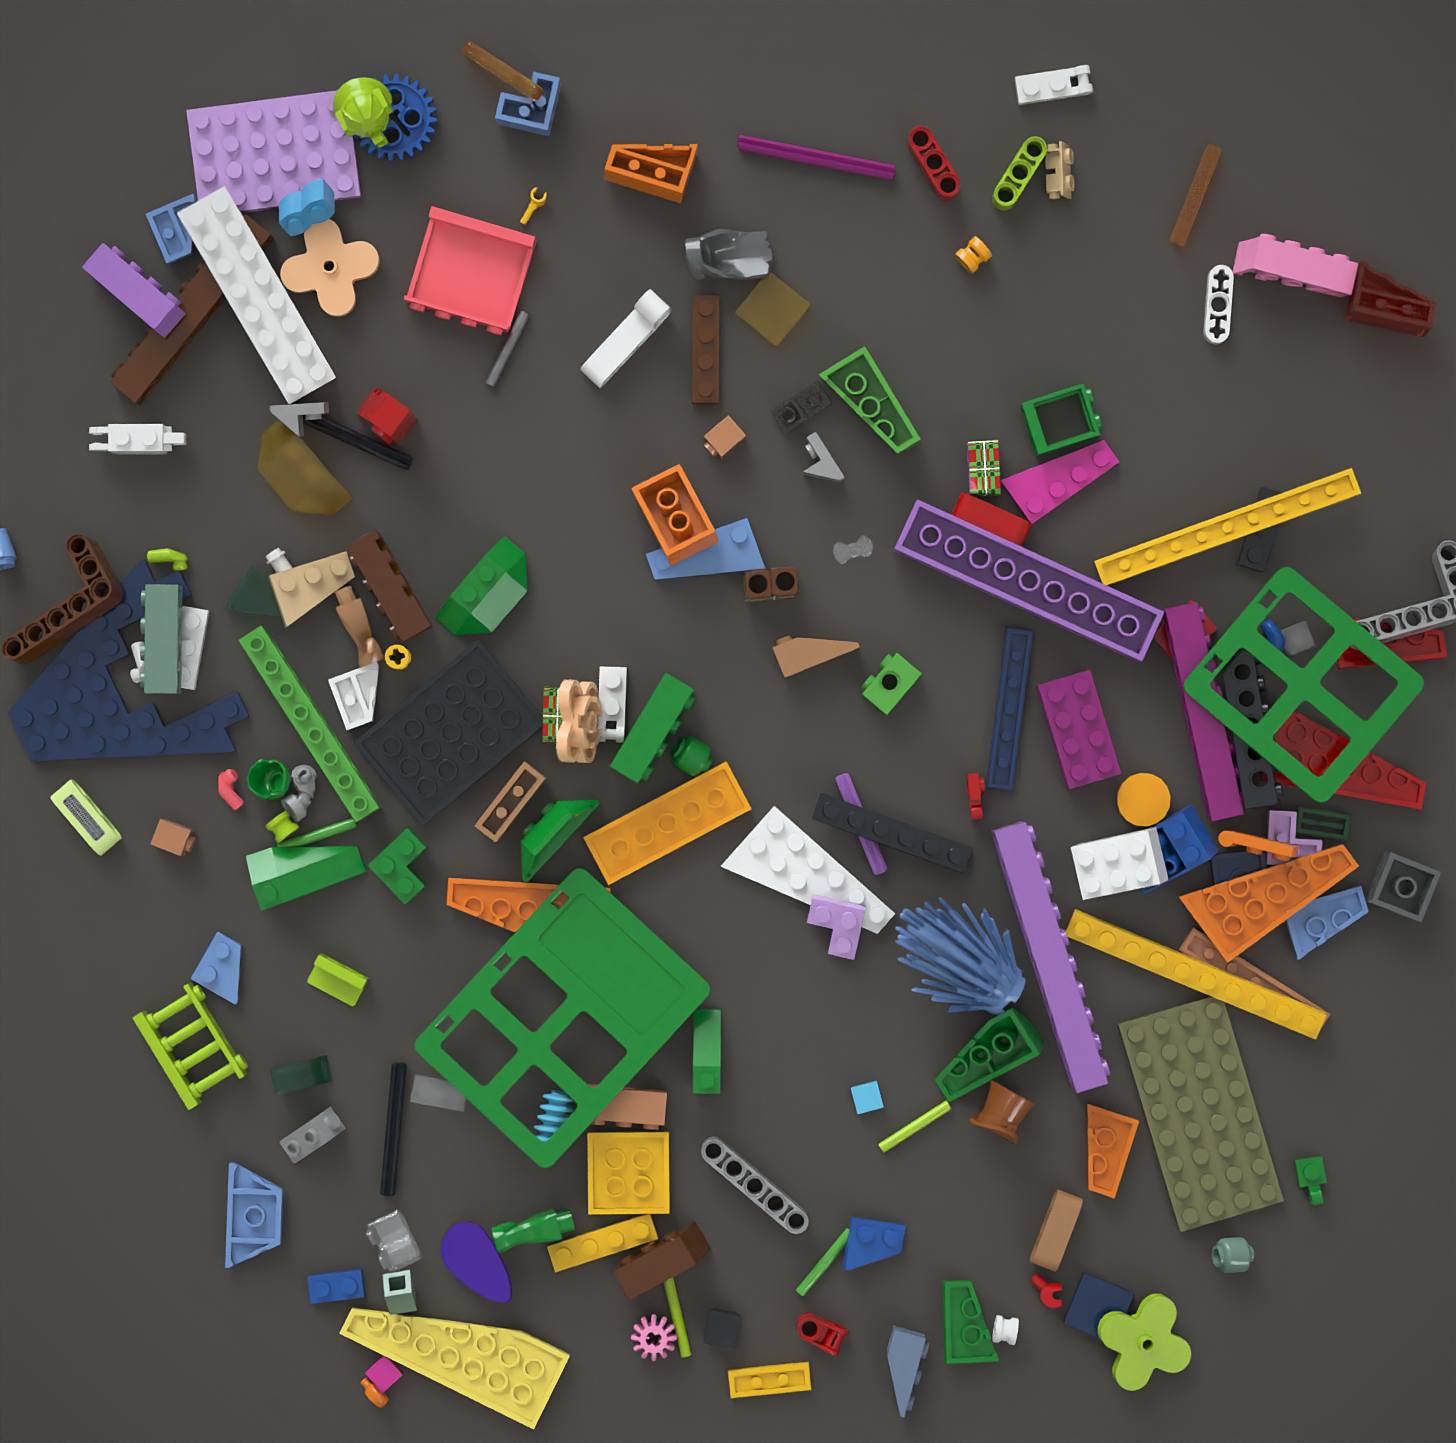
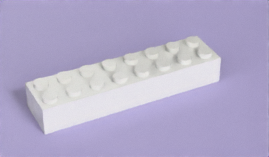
M226 187L218 189L178 212V217L287 403H293L336 378Z

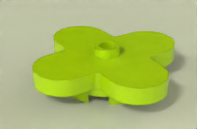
M1151 1294L1144 1298L1136 1314L1130 1316L1123 1312L1113 1311L1103 1316L1098 1324L1099 1339L1108 1348L1118 1352L1113 1364L1112 1374L1114 1380L1126 1390L1135 1391L1145 1386L1154 1368H1159L1169 1373H1176L1183 1370L1190 1362L1191 1349L1189 1344L1180 1336L1171 1333L1177 1315L1176 1307L1169 1298L1162 1294Z

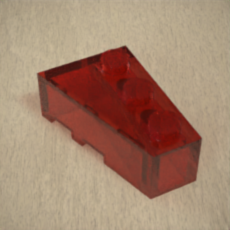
M1361 260L1357 267L1352 295L1349 296L1345 320L1424 338L1432 328L1436 302L1409 286L1404 287L1392 280L1390 275L1385 272L1384 274L1370 267L1368 262Z

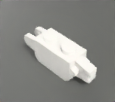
M108 424V427L89 428V434H108V444H89V451H109L113 454H167L168 451H172V445H186L185 433H172V427L163 424Z

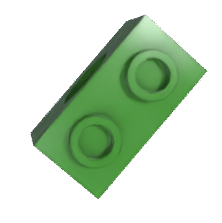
M898 653L893 657L888 654L879 665L882 669L876 677L871 674L861 686L864 689L861 695L885 715L892 710L922 674ZM885 675H892L896 678L897 685L893 690H887L882 686V678Z

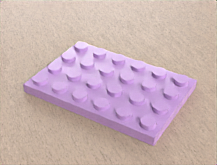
M338 90L186 110L198 201L225 186L240 213L279 208V202L286 195L302 191L307 184L320 179H324L334 191L335 201L360 198L361 190L354 136L349 137L344 132L333 111V100Z

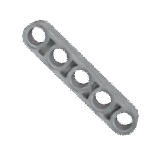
M712 1136L704 1140L701 1154L707 1163L789 1232L799 1234L806 1230L809 1220L807 1212L722 1139ZM711 1143H716L721 1147V1153L718 1156L711 1157L706 1153V1147ZM729 1162H739L742 1166L741 1171L738 1174L729 1173L726 1169ZM757 1178L762 1182V1188L759 1191L753 1192L747 1187L748 1181ZM772 1196H779L783 1200V1205L778 1209H772L768 1205V1200ZM795 1213L802 1215L804 1218L803 1223L797 1227L792 1226L788 1221L789 1217Z

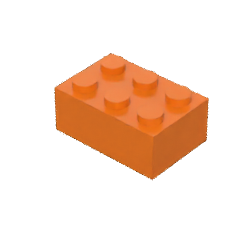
M680 464L631 488L635 500L670 566L719 542L716 531Z

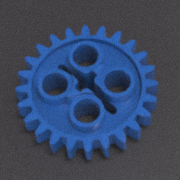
M395 73L393 81H390L387 74H384V82L382 84L386 86L391 95L396 93L402 95V101L399 104H391L392 113L395 116L398 115L401 124L410 132V136L407 137L393 120L390 121L389 118L383 133L386 136L391 131L398 132L400 136L396 142L388 143L379 148L378 145L376 146L371 138L363 137L364 139L361 141L360 146L362 149L370 146L368 150L370 156L378 151L379 160L388 155L390 163H393L394 157L398 155L401 162H404V154L408 153L413 159V150L417 149L421 153L424 152L421 146L422 142L431 144L427 134H436V131L430 125L438 124V120L431 117V115L437 113L436 107H428L434 100L432 97L424 98L428 93L426 88L418 91L419 81H415L410 85L409 76L400 81L398 74ZM410 114H418L420 120L415 125H408L406 123L407 117ZM354 134L355 139H361L360 136Z

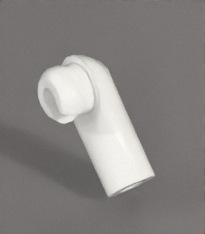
M141 641L131 645L138 667L130 672L131 678L135 683L140 682V673L144 672V661L140 659V647L145 644Z

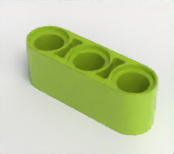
M1030 137L1020 148L992 195L993 205L1001 211L1011 209L1020 197L1046 154L1047 145L1042 138ZM1035 145L1040 149L1041 154L1037 157H1032L1027 153V147ZM1022 168L1026 172V178L1022 180L1016 179L1012 174V170ZM1006 190L1011 194L1012 200L1010 202H1002L998 198V193Z

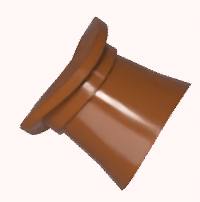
M991 1080L983 1110L979 1114H973L969 1121L1017 1145L1019 1141L1018 1136L1015 1134L1017 1127L1036 1103Z

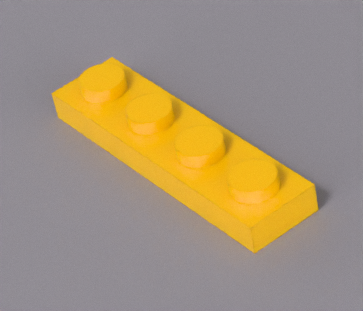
M642 1214L549 1244L547 1248L554 1270L558 1272L657 1240L658 1235L651 1214Z

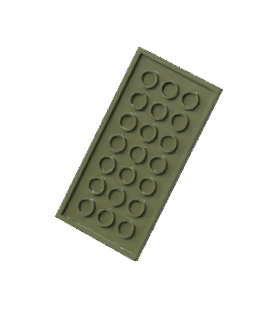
M1209 996L1118 1023L1119 1032L1179 1231L1183 1232L1283 1202L1284 1199L1225 1002Z

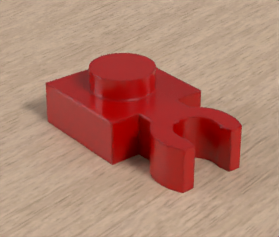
M978 773L966 774L971 820L983 819L981 794H985L984 778H979Z

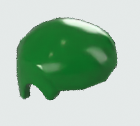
M275 759L258 760L250 768L247 775V785L251 792L266 800H275L284 796L291 783L290 770L282 762Z

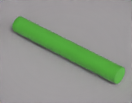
M350 818L277 843V847L304 846L357 828V824L354 818Z
M848 1227L797 1287L796 1291L804 1297L845 1248L849 1233Z

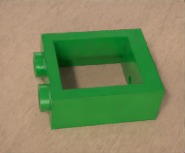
M1084 383L1024 402L1020 405L1036 457L1097 438L1100 435L1099 430L1102 429V423L1099 415L1093 414L1091 404H1094L1091 390L1089 388L1085 389ZM1077 395L1088 432L1047 445L1035 408Z

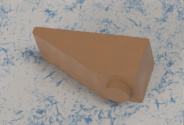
M791 635L776 640L777 646L772 647L783 677L786 678L859 649L860 646L858 642L800 637L792 639Z

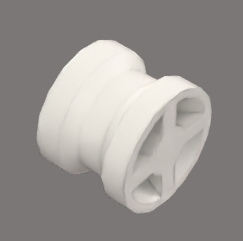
M996 1315L993 1328V1342L999 1343L1002 1340L1007 1341L1009 1345H1015L1019 1319L1011 1318L1008 1320L1004 1319L1003 1316Z

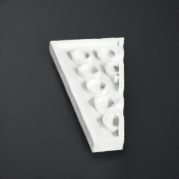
M775 806L721 865L725 869L811 905L814 894L865 906L866 910L862 927L877 934L895 915L889 907Z

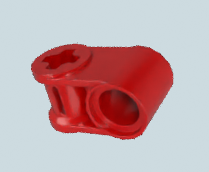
M809 1312L800 1315L796 1322L798 1334L804 1341L834 1356H839L840 1351L838 1349L844 1337L850 1333L845 1327ZM807 1321L816 1323V1328L811 1333L802 1331V1325Z

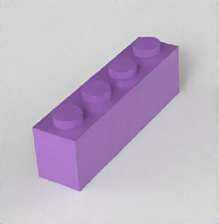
M102 243L82 268L165 338L186 314L178 307L181 302L170 292L166 296L161 293L160 290L163 286L151 276L146 280L142 276L145 271L132 261L130 264H127L124 261L127 256L115 245L110 249Z

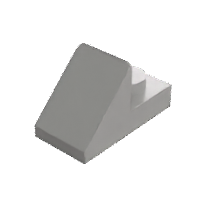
M329 403L270 406V412L296 435L301 437L304 436L303 415H305L306 420L322 419V414L329 413Z
M814 432L806 438L808 444L805 448L813 460L818 458L819 462L803 471L802 474L835 482L844 480V475L818 434Z

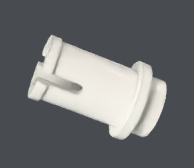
M280 548L265 556L268 560L266 563L271 564L276 573L292 568L284 556L286 552L281 551Z

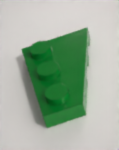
M970 1280L942 1281L944 1362L946 1364L998 1362L999 1359L991 1342V1336L984 1322L982 1310L972 1282Z

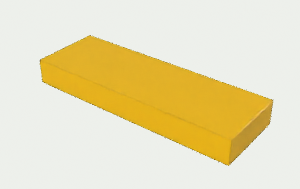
M809 1362L728 1370L731 1398L811 1390Z

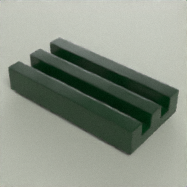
M1297 806L1296 833L1348 841L1352 815ZM1303 812L1341 818L1345 819L1344 824L1302 817ZM1301 823L1341 829L1343 834L1301 828Z

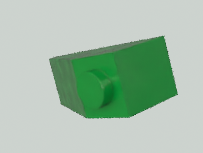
M696 1009L694 1011L693 1093L720 1094L721 1010Z

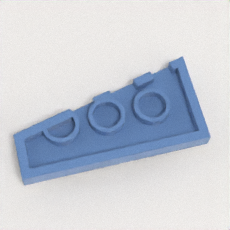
M747 518L715 529L718 543L673 566H670L662 549L646 554L655 580L765 569Z

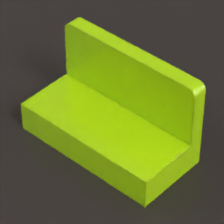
M323 953L319 954L307 982L348 1005L355 1006L369 978Z

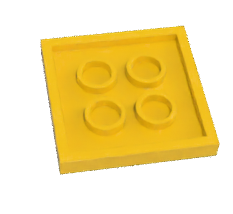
M669 1131L587 1133L588 1214H670Z

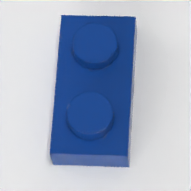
M362 1269L308 1275L307 1277L310 1304L365 1297Z

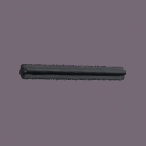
M303 415V424L402 469L408 470L413 462V458L410 455L323 416L322 419L306 420L305 415Z
M393 1062L391 1066L380 1194L388 1197L394 1196L396 1190L407 1068L406 1063Z

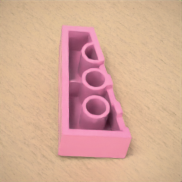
M1260 234V237L1239 242L1233 274L1242 276L1243 273L1252 272L1256 273L1255 279L1266 281V279L1278 280L1279 278L1282 285L1302 287L1303 284H1306V290L1344 297L1352 295L1358 263L1349 261L1350 257L1346 255L1334 254L1330 256L1326 255L1325 250L1310 247L1308 250L1301 248V244L1298 242L1285 241L1282 243L1276 241V237L1273 235Z

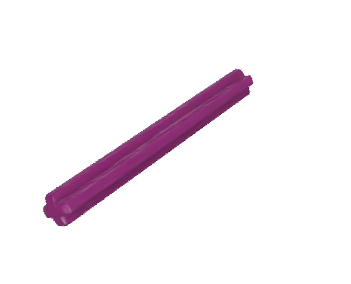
M745 135L739 136L737 148L740 151L887 180H893L896 170L895 165Z

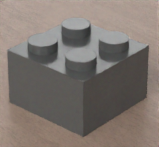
M1384 851L1365 901L1415 922L1422 923L1441 872L1395 853Z

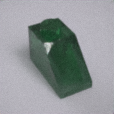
M327 1055L276 1065L270 1068L275 1095L332 1082Z

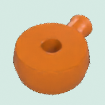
M364 1378L360 1384L366 1389L365 1394L372 1403L379 1408L387 1404L389 1398L385 1392L382 1393L368 1378Z

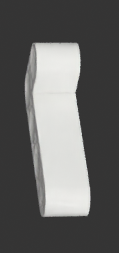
M649 289L635 304L634 310L589 357L580 370L599 388L604 386L669 316L671 307Z

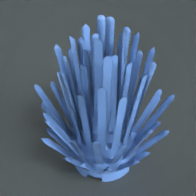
M940 897L939 903L949 912L950 917L941 909L934 910L925 901V907L934 915L927 910L916 908V913L924 920L909 909H904L903 913L900 914V918L909 924L907 930L910 933L901 927H896L903 935H898V940L895 942L937 967L911 954L906 956L912 962L903 957L897 959L949 985L927 979H922V983L958 994L917 987L913 988L912 991L933 995L931 1000L934 1002L968 1004L952 1005L948 1008V1012L986 1010L992 1015H999L1005 1012L1002 1008L1010 1001L1015 1003L1018 1000L1026 980L1022 977L1021 972L1023 970L1016 965L1008 930L1003 934L1004 947L993 918H989L985 908L983 914L981 913V920L991 940L965 903L962 904L963 909L982 939Z

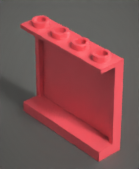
M431 206L428 216L430 221L408 294L404 296L405 302L410 304V309L424 313L425 309L435 311V316L442 319L450 320L452 316L461 319L460 323L469 327L476 328V325L479 324L486 326L487 332L496 335H502V332L509 333L537 242L535 236Z

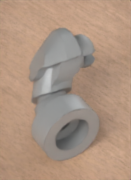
M299 765L292 771L291 781L294 788L298 791V795L289 794L281 800L284 810L289 812L290 818L295 822L300 821L307 815V807L312 802L310 798L314 799L316 772L308 765Z

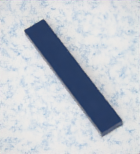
M1006 628L985 788L1013 791L1033 631Z

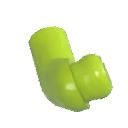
M169 548L150 550L147 553V559L150 564L173 562L172 567L174 571H184L187 569L186 561H188V558L183 553Z

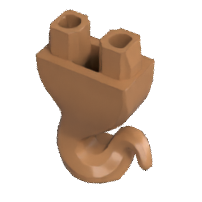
M351 585L335 591L340 604L336 606V610L345 630L357 645L359 666L364 667L384 659L379 644L372 638L362 598L356 599Z

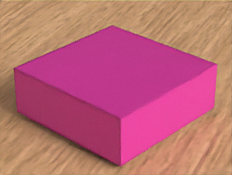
M384 1355L365 1371V1374L382 1393L404 1374L390 1358Z

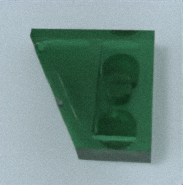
M251 565L223 608L227 611L282 617L268 577L269 575Z

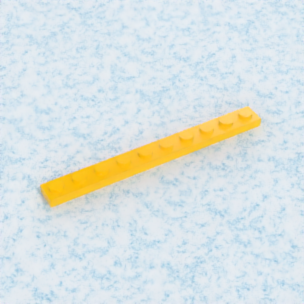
M1350 468L1094 562L1102 584L1109 586L1361 495V491L1354 472Z
M1077 909L1074 910L1065 931L1069 938L1315 1040L1327 1016L1321 1010Z

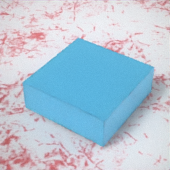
M877 1081L850 1087L857 1114L884 1107Z

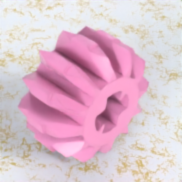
M652 1314L651 1322L645 1316L641 1317L643 1326L635 1324L633 1329L638 1333L631 1335L632 1341H640L634 1345L633 1349L639 1351L643 1348L644 1350L641 1354L643 1359L647 1357L648 1352L652 1353V1361H656L658 1352L665 1359L667 1352L664 1348L673 1351L675 1346L669 1341L677 1340V1334L669 1333L675 1328L674 1324L664 1326L667 1321L665 1316L661 1318L660 1322H656V1314ZM650 1332H653L654 1335H661L657 1343L654 1340H648Z

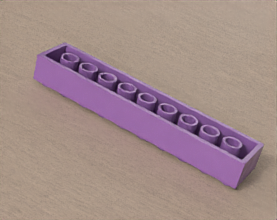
M918 499L893 550L1136 662H1142L1164 614L1163 611Z
M1020 821L992 830L990 832L1070 1086L1076 1093L1108 1084L1106 1076H1110V1071L1106 1060H1103L1102 1057L1100 1058L1098 1050L1102 1049L1098 1034L1091 1030L1090 1024L1094 1023L1090 1009L1083 1005L1081 999L1086 997L1081 981L1075 980L1073 972L1077 971L1074 957L1067 954L1065 946L1069 945L1066 932L1062 928L1059 929L1057 923L1061 916L1057 904L1051 903L1049 894L1053 893L1048 877H1043L1040 869L1045 867L1040 851L1034 850L1032 842L1036 841L1033 827L1032 825H1027L1026 822Z

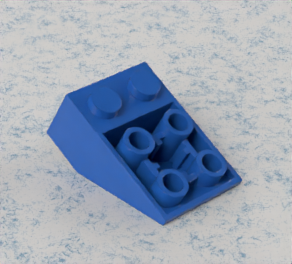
M1192 804L1151 827H1156L1168 881L1140 888L1142 893L1146 894L1210 860L1219 851Z

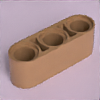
M1059 1189L1055 1191L1033 1247L1030 1263L1053 1272L1057 1271L1081 1210L1083 1198Z

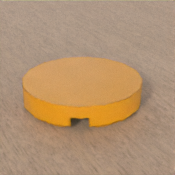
M1138 773L1129 776L1121 783L1116 796L1119 813L1127 822L1135 826H1150L1158 823L1166 816L1170 808L1171 796L1167 785L1161 778L1153 774Z

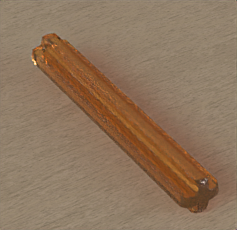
M472 41L466 42L462 48L463 54L534 101L540 99V96L543 94V88Z
M1208 144L1170 237V242L1174 245L1184 246L1222 152V149L1217 145Z

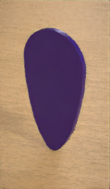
M460 1222L453 1225L444 1235L441 1244V1256L447 1269L457 1279L482 1297L501 1303L509 1302L512 1298L509 1273L502 1257L497 1252L495 1244L486 1231L478 1224L472 1222Z

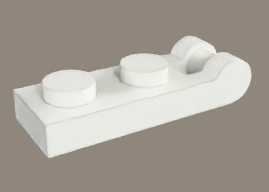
M1089 65L1016 76L1014 80L1018 105L1093 93V86L1089 84L1088 75L1091 74ZM1078 77L1079 86L1071 87L1070 78Z
M600 666L599 700L602 706L603 717H598L597 729H602L599 742L616 740V743H624L627 667ZM606 721H617L616 729H606Z

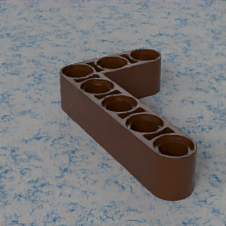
M75 533L67 539V553L85 586L6 638L1 647L5 658L21 665H26L121 602L123 598L122 587L96 541L80 533ZM85 543V548L80 553V548ZM97 565V570L92 575V569ZM109 587V592H108V594L104 597V596H103V595H104V591H105L106 588ZM87 602L86 609L82 611L83 604ZM65 616V621L60 626V621ZM43 631V636L38 641L39 633ZM21 646L20 653L16 655L17 648Z

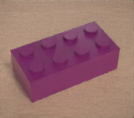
M1087 670L1035 686L1066 789H1072L1121 774L1091 671Z

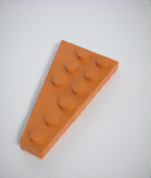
M1340 844L1178 897L1228 963L1350 874L1359 865L1345 846Z
M448 878L447 905L516 932L559 885ZM563 891L552 905L559 910L569 897Z

